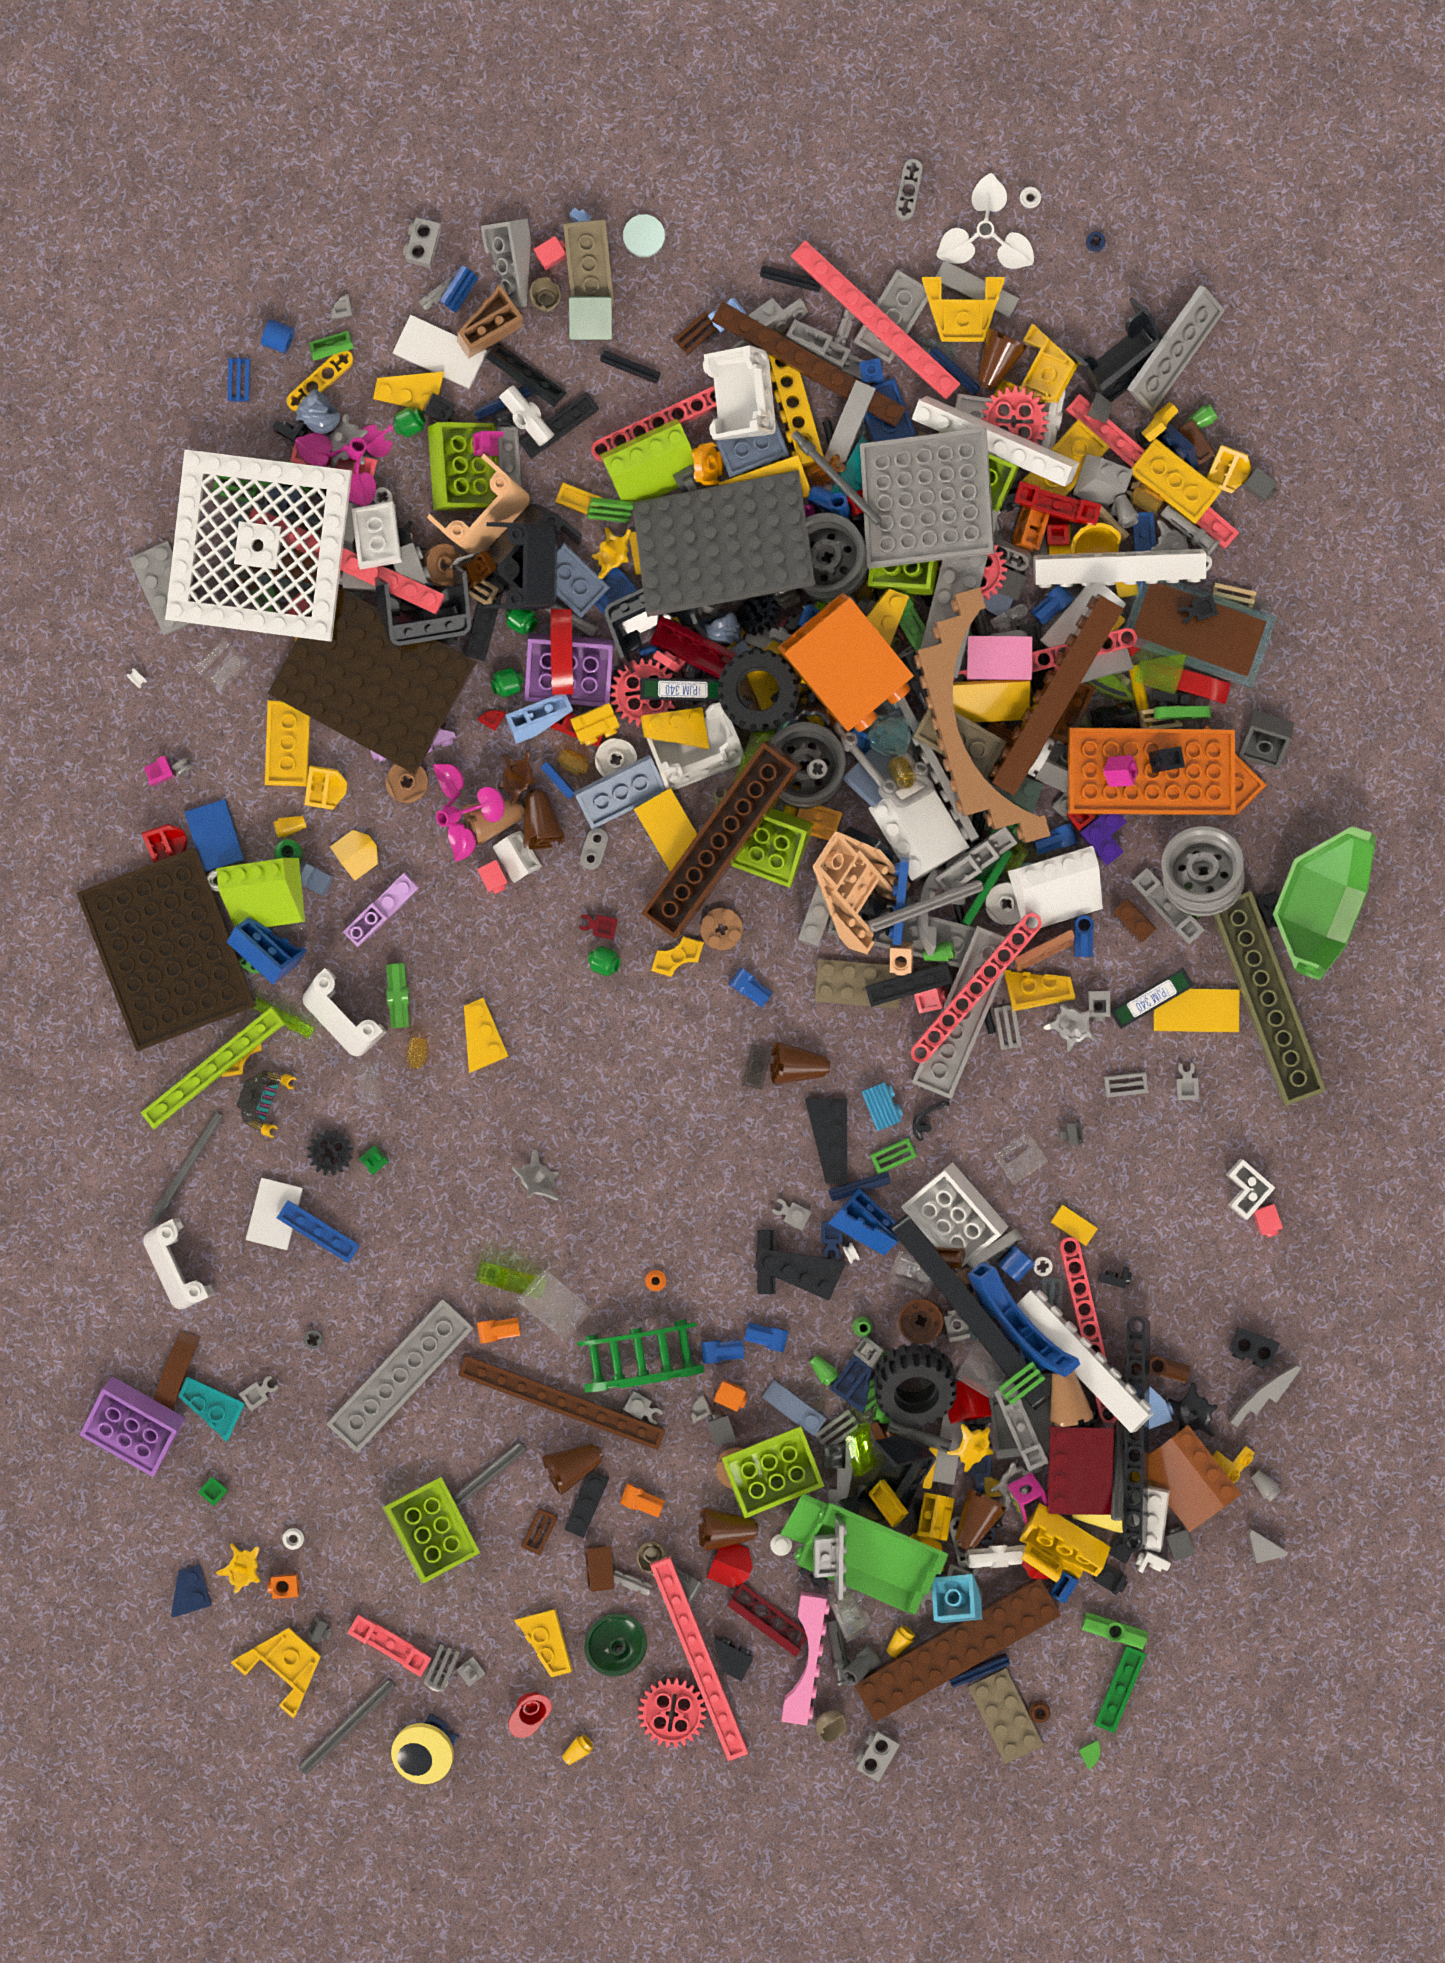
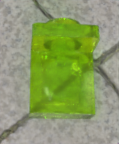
M1020 841L1009 849L1015 854L1012 853L1006 864L1008 865L1005 871L1007 873L1010 870L1020 868L1029 852Z

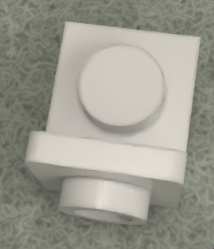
M1145 1550L1144 1554L1140 1553L1135 1563L1138 1565L1137 1570L1143 1573L1148 1562H1150L1149 1566L1159 1572L1162 1569L1168 1571L1171 1565L1169 1560L1149 1550Z

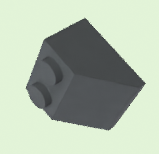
M1254 710L1238 757L1279 769L1292 739L1294 722Z

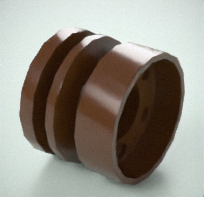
M915 1299L906 1304L901 1310L898 1319L899 1330L912 1343H929L936 1339L943 1329V1312L931 1300ZM918 1315L927 1318L928 1321L925 1322V1327H922L921 1324H916V1321L919 1319Z

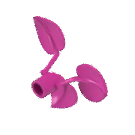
M376 424L366 426L361 429L368 431L366 435L362 438H353L349 445H344V447L330 453L332 443L323 434L310 433L297 437L295 444L300 457L312 466L319 465L323 467L328 462V456L333 457L343 451H347V455L356 461L355 475L351 477L349 501L361 507L371 504L376 493V483L369 473H358L360 458H362L365 450L372 457L387 455L391 450L392 440L386 441L384 435L388 431L393 432V425L388 424V427L383 431L377 430Z
M437 763L433 765L437 780L443 793L451 800L447 805L442 806V810L436 813V821L441 827H449L448 839L454 854V861H460L470 856L476 847L473 831L465 828L463 823H457L461 815L482 808L484 818L490 822H496L503 817L505 804L498 790L493 787H484L477 793L480 804L461 811L459 808L451 806L461 795L459 790L464 786L463 776L455 765Z

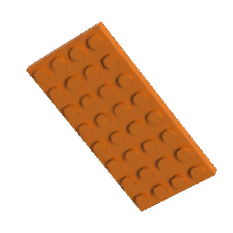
M1067 729L1068 814L1235 815V730ZM1181 746L1185 764L1184 768L1152 773L1149 752ZM1133 755L1138 769L1134 785L1110 787L1103 772L1108 757Z

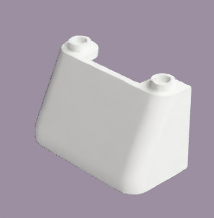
M745 346L704 354L703 369L706 374L714 378L718 419H713L709 427L712 439L725 440L774 434L776 423L770 364L766 351L753 346Z
M720 702L709 705L705 711L706 717L704 720L710 748L708 750L647 738L666 789H679L736 767L745 760L733 723L724 713Z
M324 968L304 993L302 998L303 1004L348 1053L353 1056H361L388 1031L381 1024L378 1025L372 1020H364L356 1027L330 1000L337 993L334 990L337 977L329 969Z
M180 1218L171 1219L146 1233L143 1242L171 1304L177 1309H185L215 1295L211 1285L203 1286L197 1280L186 1283L169 1247L178 1242V1232L184 1227Z

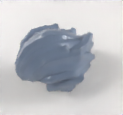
M313 389L306 398H303L302 403H299L296 410L297 416L295 419L297 421L303 420L304 424L315 433L325 434L330 432L340 422V414L336 412V407L330 405L328 397L319 392L318 389Z
M731 610L723 614L718 613L715 619H702L708 636L707 639L721 646L729 643L732 644L734 641L740 644L742 629Z

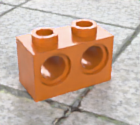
M1022 506L1011 544L1026 549L1030 553L1039 551L1049 515Z
M722 1379L714 1396L715 1402L736 1412L739 1407L744 1408L748 1399L745 1388L725 1379Z

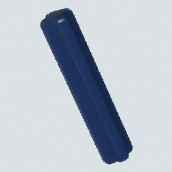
M937 346L932 348L929 355L972 395H975L981 387Z
M525 386L517 389L524 398L533 394ZM498 398L475 410L474 414L477 420L481 421L507 408V406Z
M884 1172L829 1190V1196L831 1201H836L852 1196L859 1188L865 1192L891 1183L889 1174Z
M1002 1654L969 1668L949 1681L951 1686L955 1688L1010 1665V1661L1006 1654Z

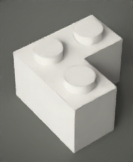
M1239 1159L1226 1174L1227 1177L1241 1188V1191L1228 1206L1245 1220L1249 1219L1275 1189L1272 1184L1243 1159Z

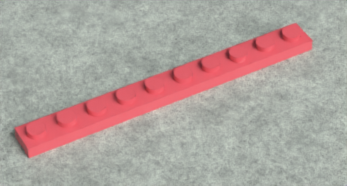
M806 240L794 251L791 258L944 400H947L960 386V383Z
M1079 394L1066 408L1065 412L1076 421L1080 419L1110 447L1109 450L1132 468L1145 450L1109 419L1105 424L1087 416L1091 403ZM1211 507L1206 510L1195 524L1200 529H1205L1206 533L1214 540H1219L1220 543L1218 545L1224 550L1239 534L1234 527Z
M255 507L251 511L250 519L259 513ZM266 513V516L269 518L271 522L277 518L276 516ZM262 517L255 522L256 524L268 525ZM283 520L275 525L283 527L282 533L289 528ZM299 527L295 528L301 537L308 532ZM292 531L284 537L289 546L298 540ZM313 534L304 540L310 549L318 543ZM301 543L294 548L303 553L307 552ZM320 547L313 552L318 560ZM343 548L341 571L374 586L375 577H380L389 584V593L437 615L446 595L384 566L360 570L357 554Z
M669 1556L650 1564V1567L727 1760L730 1761L747 1755L748 1749L672 1558Z

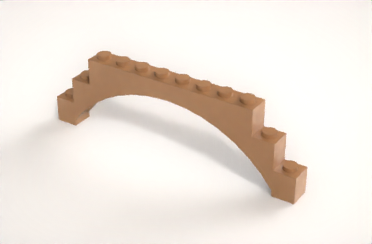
M980 587L953 595L954 600H951V605L954 613L957 612L958 616L934 623L935 628H932L935 640H939L940 644L915 651L916 655L913 658L916 668H920L922 676L919 677L922 689L926 688L928 694L925 700L928 709H932L934 715L931 718L934 730H938L940 736L937 739L940 751L944 750L946 759H943V764L946 772L949 771L951 775L949 785L951 791L955 792L957 796L955 801L957 812H961L962 816H967L987 810L988 813L985 814L988 826H992V829H999L1017 823L1018 827L1015 828L1019 840L1022 839L1023 843L1051 836L1045 815L1037 816L1023 810L1007 800L990 785L972 762L961 739L953 703L954 671L962 641L978 612L985 609L986 606Z

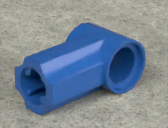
M820 486L813 487L808 497L810 504L829 513L837 514L844 518L849 517L850 507L846 495L843 493H833Z
M1059 584L1031 613L1038 622L1044 625L1058 611L1065 609L1075 598L1065 587H1061Z
M1069 823L1054 828V831L1050 832L1051 836L1034 840L1033 843L1037 854L1040 855L1057 848L1063 849L1077 844L1078 841L1072 824Z
M1081 915L1076 917L1073 922L1075 936L1074 957H1093L1094 921L1089 916ZM1081 919H1086L1089 922V927L1085 931L1080 930L1078 927V922Z
M740 967L728 985L740 994L746 995L760 1007H763L773 993L757 982L754 976Z
M749 1322L744 1340L764 1345L771 1350L784 1352L789 1331Z
M743 1340L701 1342L703 1364L719 1363L722 1360L744 1359Z

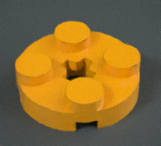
M712 442L702 443L692 450L695 468L694 479L705 486L718 484L719 481L717 479L723 475L724 469L721 454L719 451H716L714 448L716 444Z

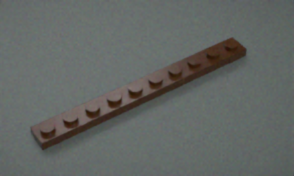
M722 301L711 320L712 322L756 348L765 350L770 356L848 400L857 379ZM875 391L867 412L895 428L906 408Z
M467 1355L458 1374L460 1377L656 1450L659 1449L665 1432L663 1428Z

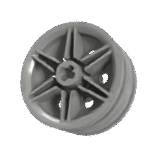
M1199 826L1180 832L1167 844L1161 862L1163 885L1167 897L1178 909L1191 915L1210 916L1227 910L1238 900L1245 882L1244 860L1240 846L1231 835L1214 827ZM1216 855L1221 856L1222 859H1221V860H1217L1215 856H1216ZM1181 866L1184 871H1179V867Z

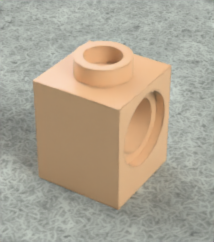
M892 941L890 947V972L896 975H906L912 972L914 942H902L901 945H893ZM903 956L907 961L899 962L897 957Z

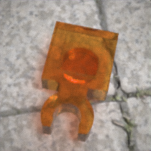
M840 455L832 456L828 463L836 472L844 471L846 463L837 464L840 462ZM816 462L806 467V473L816 486L831 480Z

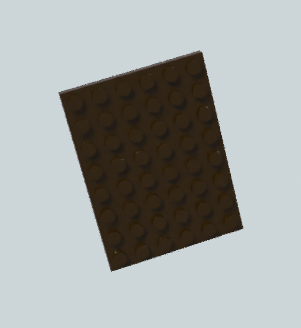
M338 587L332 641L298 637L268 694L416 775L477 662L437 640L401 646L393 644L387 637L378 608Z
M196 847L76 893L136 1052L256 1007L236 951L227 943L230 935Z

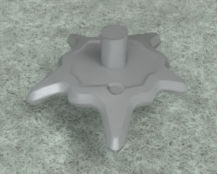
M344 414L341 423L334 432L324 435L331 441V452H334L344 447V445H349L353 438H362L368 431L366 429L360 430L356 424H350L349 414ZM347 451L332 457L331 466L333 468L339 459L344 461L349 458ZM362 456V458H360V459H361L360 464H361V465H364V464H365V460H364V458H363V456Z
M1157 520L1161 536L1158 538V544L1153 546L1151 551L1188 550L1189 546L1185 533H1180L1176 529L1170 530L1162 520Z
M1061 1004V1013L1057 1014V1019L1043 1025V1029H1055L1062 1038L1067 1040V1052L1072 1050L1076 1042H1082L1085 1038H1090L1092 1041L1097 1042V1038L1089 1029V1018L1092 1015L1091 1010L1080 1012L1076 1008H1068Z
M537 1150L532 1151L530 1164L523 1165L522 1169L512 1166V1170L521 1179V1184L527 1190V1198L537 1194L555 1201L559 1200L558 1195L552 1190L556 1186L554 1179L559 1176V1172H551L546 1166H543L539 1161Z
M1014 1462L1011 1463L1000 1482L991 1488V1492L1000 1490L1003 1496V1506L1007 1507L1006 1511L1011 1502L1007 1485L1031 1472L1035 1475L1043 1470V1466L1028 1471L1023 1466L1016 1467ZM1024 1485L1020 1488L1022 1494H1028L1032 1491L1029 1485Z

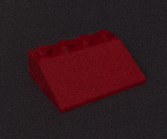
M1049 1426L1048 1514L1111 1515L1114 1428Z

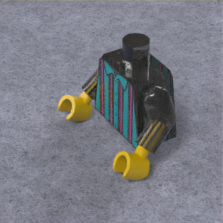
M266 1070L259 1072L255 1077L247 1078L236 1104V1107L241 1110L243 1123L258 1131L261 1129L263 1135L273 1138L274 1136L270 1135V1129L277 1130L278 1128L275 1125L263 1123L279 1083L281 1082L288 1089H293L294 1087L289 1085V1081L297 1079L288 1073L281 1076L279 1073Z

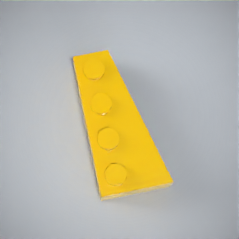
M1039 1503L1028 1517V1524L1024 1526L1019 1541L1026 1544L1030 1542L1042 1551L1097 1577L1105 1565L1111 1547L1062 1516L1048 1514L1047 1507Z

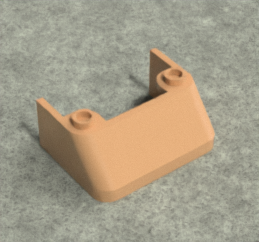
M485 454L481 457L497 471L490 479V488L498 496L470 527L459 520L451 522L446 527L434 515L429 514L427 516L433 524L468 554L489 549L507 530V527H486V522H514L530 503L529 494Z

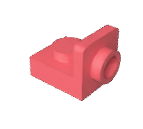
M656 651L652 657L676 673H679L685 661L667 651L664 654Z
M945 986L914 994L919 1014L943 1008L949 994Z

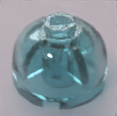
M884 716L873 723L867 735V740L870 739V746L876 752L890 757L891 754H898L897 757H901L908 749L911 734L907 724L900 718Z

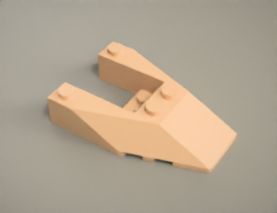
M835 831L813 865V869L838 937L849 949L868 954L875 943L872 941L874 932L871 931L870 927L858 913L874 888L882 897L896 901L897 897L893 896L894 884H898L899 876H895V866L881 850ZM907 882V890H908L909 887L911 886V884H910L909 882Z

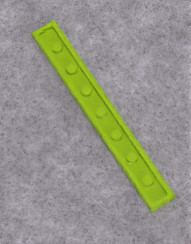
M270 1007L150 1104L141 1114L150 1126L156 1129L280 1029L286 1022L274 1007Z

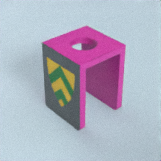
M1032 1472L1007 1485L1012 1507L1024 1525L1028 1524L1024 1509L1025 1504L1037 1499L1039 1503L1047 1507L1045 1491ZM1024 1485H1029L1032 1487V1491L1028 1494H1022L1020 1488Z

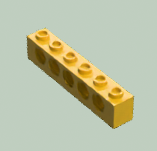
M767 354L771 366V383L775 382L777 390H774L777 403L781 402L783 409L779 411L782 423H787L788 431H785L788 444L792 443L794 451H791V455L799 454L803 467L816 464L810 456L804 454L798 443L791 437L795 431H798L805 439L811 441L816 446L815 450L824 458L801 374L787 365L778 367L775 364L776 359ZM789 378L793 384L790 387H783L781 380ZM794 398L799 404L791 408L786 402L788 399ZM797 418L802 419L804 426L801 428L794 427L792 424L793 420Z

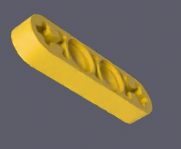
M347 350L332 355L287 397L289 408L296 412L298 406H292V398H300L302 393L299 391L302 389L306 395H309L306 388L310 382L317 383L318 391L322 393L345 373L354 361L351 352ZM341 354L343 356L348 355V363L345 364L344 362H342L340 365H338V367L341 369L338 372L335 366L331 363L334 361L335 364H337L340 361L339 356ZM324 369H333L334 376L331 379L323 378L322 372Z

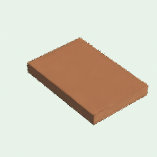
M1072 930L1014 959L1016 971L1020 972L1072 946L1075 938Z

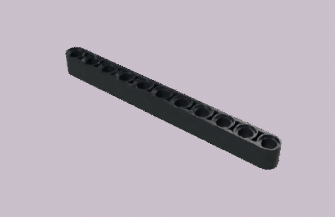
M904 1215L890 1227L893 1233L1007 1377L1011 1378L1027 1365L909 1215ZM1028 1370L1021 1377L1013 1382L1014 1385L1018 1384L1029 1374H1031L1032 1370ZM1033 1377L1030 1381H1028L1021 1388H1019V1392H1021L1028 1385L1034 1382L1037 1379V1377ZM1040 1383L1023 1397L1034 1410H1037L1051 1398V1394Z
M1136 1316L1130 1318L1127 1322L1126 1384L1129 1383L1133 1387L1139 1385L1142 1393L1137 1397L1149 1403L1151 1326L1150 1321L1146 1317ZM1137 1320L1141 1321L1143 1325L1140 1332L1134 1326ZM1136 1342H1140L1142 1345L1140 1353H1137L1134 1349ZM1136 1363H1139L1142 1367L1141 1374H1136L1134 1371ZM1149 1419L1139 1428L1141 1431L1139 1439H1136L1133 1433H1130L1125 1427L1123 1543L1125 1548L1131 1552L1141 1550L1147 1544ZM1134 1449L1138 1450L1141 1454L1139 1461L1133 1458L1132 1453ZM1134 1471L1140 1474L1139 1482L1134 1481L1132 1478ZM1134 1492L1140 1496L1138 1504L1132 1500ZM1133 1514H1136L1140 1519L1138 1525L1132 1522ZM1132 1536L1138 1537V1547L1131 1543Z

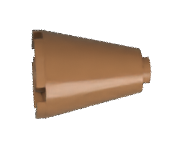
M504 800L503 817L496 822L486 820L482 814V808L464 813L466 826L475 835L476 846L522 820V815L524 814L522 804L516 802L515 805L511 806L510 800ZM480 803L466 804L464 805L463 810L478 805Z
M1075 1371L1066 1377L1052 1372L1051 1425L1055 1423L1056 1427L1078 1425V1421L1084 1419V1422L1090 1421L1093 1418V1413Z

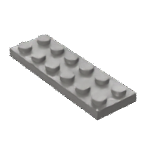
M1199 286L1127 388L1144 409L1152 414L1225 311L1203 286Z

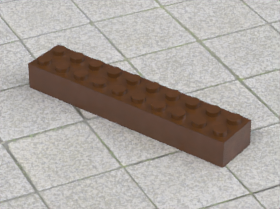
M1098 593L1096 597L1092 595L1086 605L1089 608L1085 616L1081 614L1075 624L1078 628L1074 634L1070 633L1064 643L1067 647L1063 653L1059 652L1056 656L1054 669L1046 673L1043 679L1045 683L1041 690L1037 689L1032 698L1033 705L1031 708L1027 707L1021 717L1023 719L1020 727L1016 726L1010 736L1012 741L1009 746L1005 744L1000 753L1001 760L998 764H994L989 773L993 784L1014 796L1124 610L1118 604Z
M770 741L763 742L641 914L674 939L680 937L800 771L802 765Z
M1032 1578L982 1607V1620L960 1621L952 1624L867 1673L854 1686L876 1723L1060 1617L1061 1614L1041 1579Z

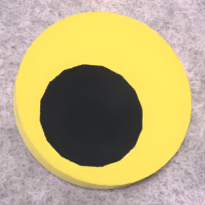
M417 1723L409 1725L400 1731L392 1745L391 1756L395 1768L403 1777L415 1783L430 1784L439 1781L448 1773L453 1763L454 1750L450 1739L442 1730L430 1724Z

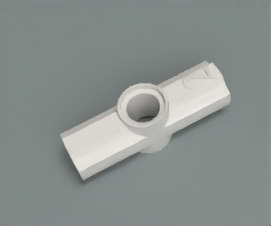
M514 385L499 396L512 412L513 421L520 429H526L539 446L544 445L554 436V433L540 418L541 412L534 403H528Z
M1064 390L1058 403H1046V406L1042 409L1049 412L1048 415L1044 416V419L1050 420V423L1044 424V427L1049 429V431L1041 433L1045 437L1044 440H1037L1041 446L1050 450L1055 445L1057 431L1060 429L1063 414L1061 410L1066 390Z
M1000 1545L981 1549H969L965 1553V1563L967 1568L988 1566L990 1568L1022 1564L1023 1560L1021 1557L1026 1545L1009 1547L1007 1545Z

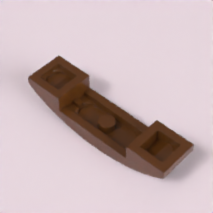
M182 1330L179 1331L153 1399L172 1411L200 1337Z

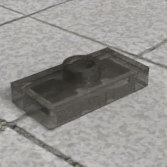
M755 1044L751 1045L742 1085L762 1090L772 1053L771 1048Z

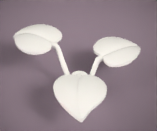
M992 173L982 178L972 193L974 208L977 211L986 210L984 221L980 222L977 226V233L969 239L968 233L960 228H954L946 232L936 254L939 259L953 264L969 261L975 254V248L971 242L980 236L982 239L993 237L1002 244L998 249L997 255L999 262L1004 267L1018 269L1034 263L1033 249L1023 235L1012 232L1003 241L994 233V226L988 221L990 211H1000L1007 202V193L1004 186Z

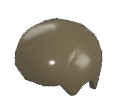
M549 277L538 278L532 282L529 290V299L536 309L542 312H549L559 306L562 297L559 285L552 282Z
M649 1541L642 1544L638 1549L636 1561L642 1571L651 1573L654 1576L650 1564L669 1557V1554L661 1543Z
M838 1710L824 1712L817 1719L815 1725L816 1732L821 1741L828 1743L841 1737L848 1729L846 1725L847 1719Z

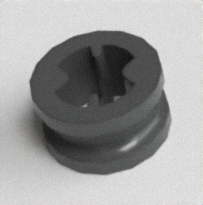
M318 1330L308 1331L304 1336L306 1347L310 1349L319 1348L324 1339L322 1333ZM314 1333V1336L316 1334L319 1336L317 1345L308 1342L310 1334Z

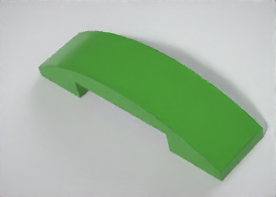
M909 597L898 625L912 649L917 651L921 649L926 627L914 609V604Z

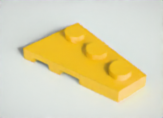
M445 371L377 378L373 399L406 407L412 406L423 410L431 393L440 396Z
M1005 970L1004 972L1012 1012L1075 999L1071 977L1048 974L1036 975L1031 974V972L1019 973L1011 972V970Z

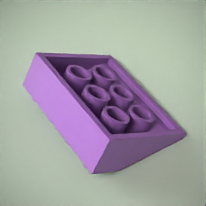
M530 633L527 648L524 701L540 702L555 696L552 695L551 634ZM572 636L574 694L566 695L570 704L600 707L610 703L614 640Z
M112 1376L102 1388L80 1436L154 1477L186 1418Z

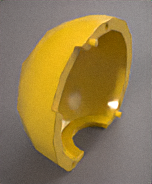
M1097 523L1096 526L1087 525L1081 528L1073 537L1070 547L1071 554L1118 552L1121 534L1111 525Z

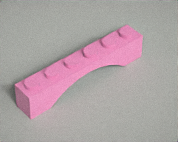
M801 1591L798 1617L804 1626L808 1638V1659L801 1678L784 1697L782 1722L807 1725L808 1719L812 1720L814 1707L810 1706L811 1698L815 1699L817 1686L813 1685L814 1677L818 1678L820 1672L817 1658L818 1656L822 1657L824 1645L820 1643L821 1635L825 1636L827 1623H824L823 1620L824 1614L828 1615L830 1602L826 1601V1595Z

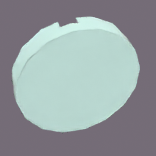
M648 214L637 215L626 223L623 230V241L626 248L632 254L638 257H650L662 248L665 241V231L661 222L655 217Z

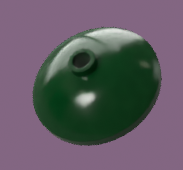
M615 1613L604 1616L595 1622L587 1633L584 1644L586 1658L589 1664L602 1675L617 1677L628 1674L642 1662L646 1654V1632L642 1625L629 1615ZM618 1647H623L621 1652H617Z

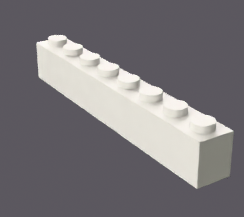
M929 396L919 399L912 420L942 433L985 427L987 429L989 454L1064 487L1072 482L1079 464L1075 460Z
M1203 549L1033 555V581L1041 588L1052 587V584H1060L1061 587H1071L1075 583H1081L1082 586H1093L1094 583L1102 582L1103 585H1115V582L1133 585L1137 581L1156 584L1158 580H1166L1167 583H1178L1179 580L1187 579L1188 582H1200V579H1206V552Z
M1030 1290L1019 1301L1018 1307L1052 1343L1064 1352L1079 1359L1081 1365L1074 1370L1075 1374L1130 1433L1136 1432L1154 1414L1150 1410L1152 1408L1146 1400H1140L1137 1397V1391L1129 1383L1125 1384L1120 1379L1122 1375L1115 1368L1111 1369L1106 1364L1107 1359L1101 1353H1096L1091 1348V1342L1076 1332L1078 1329L1073 1323L1064 1320L1060 1309L1056 1306L1052 1307L1047 1302L1048 1297L1042 1291Z

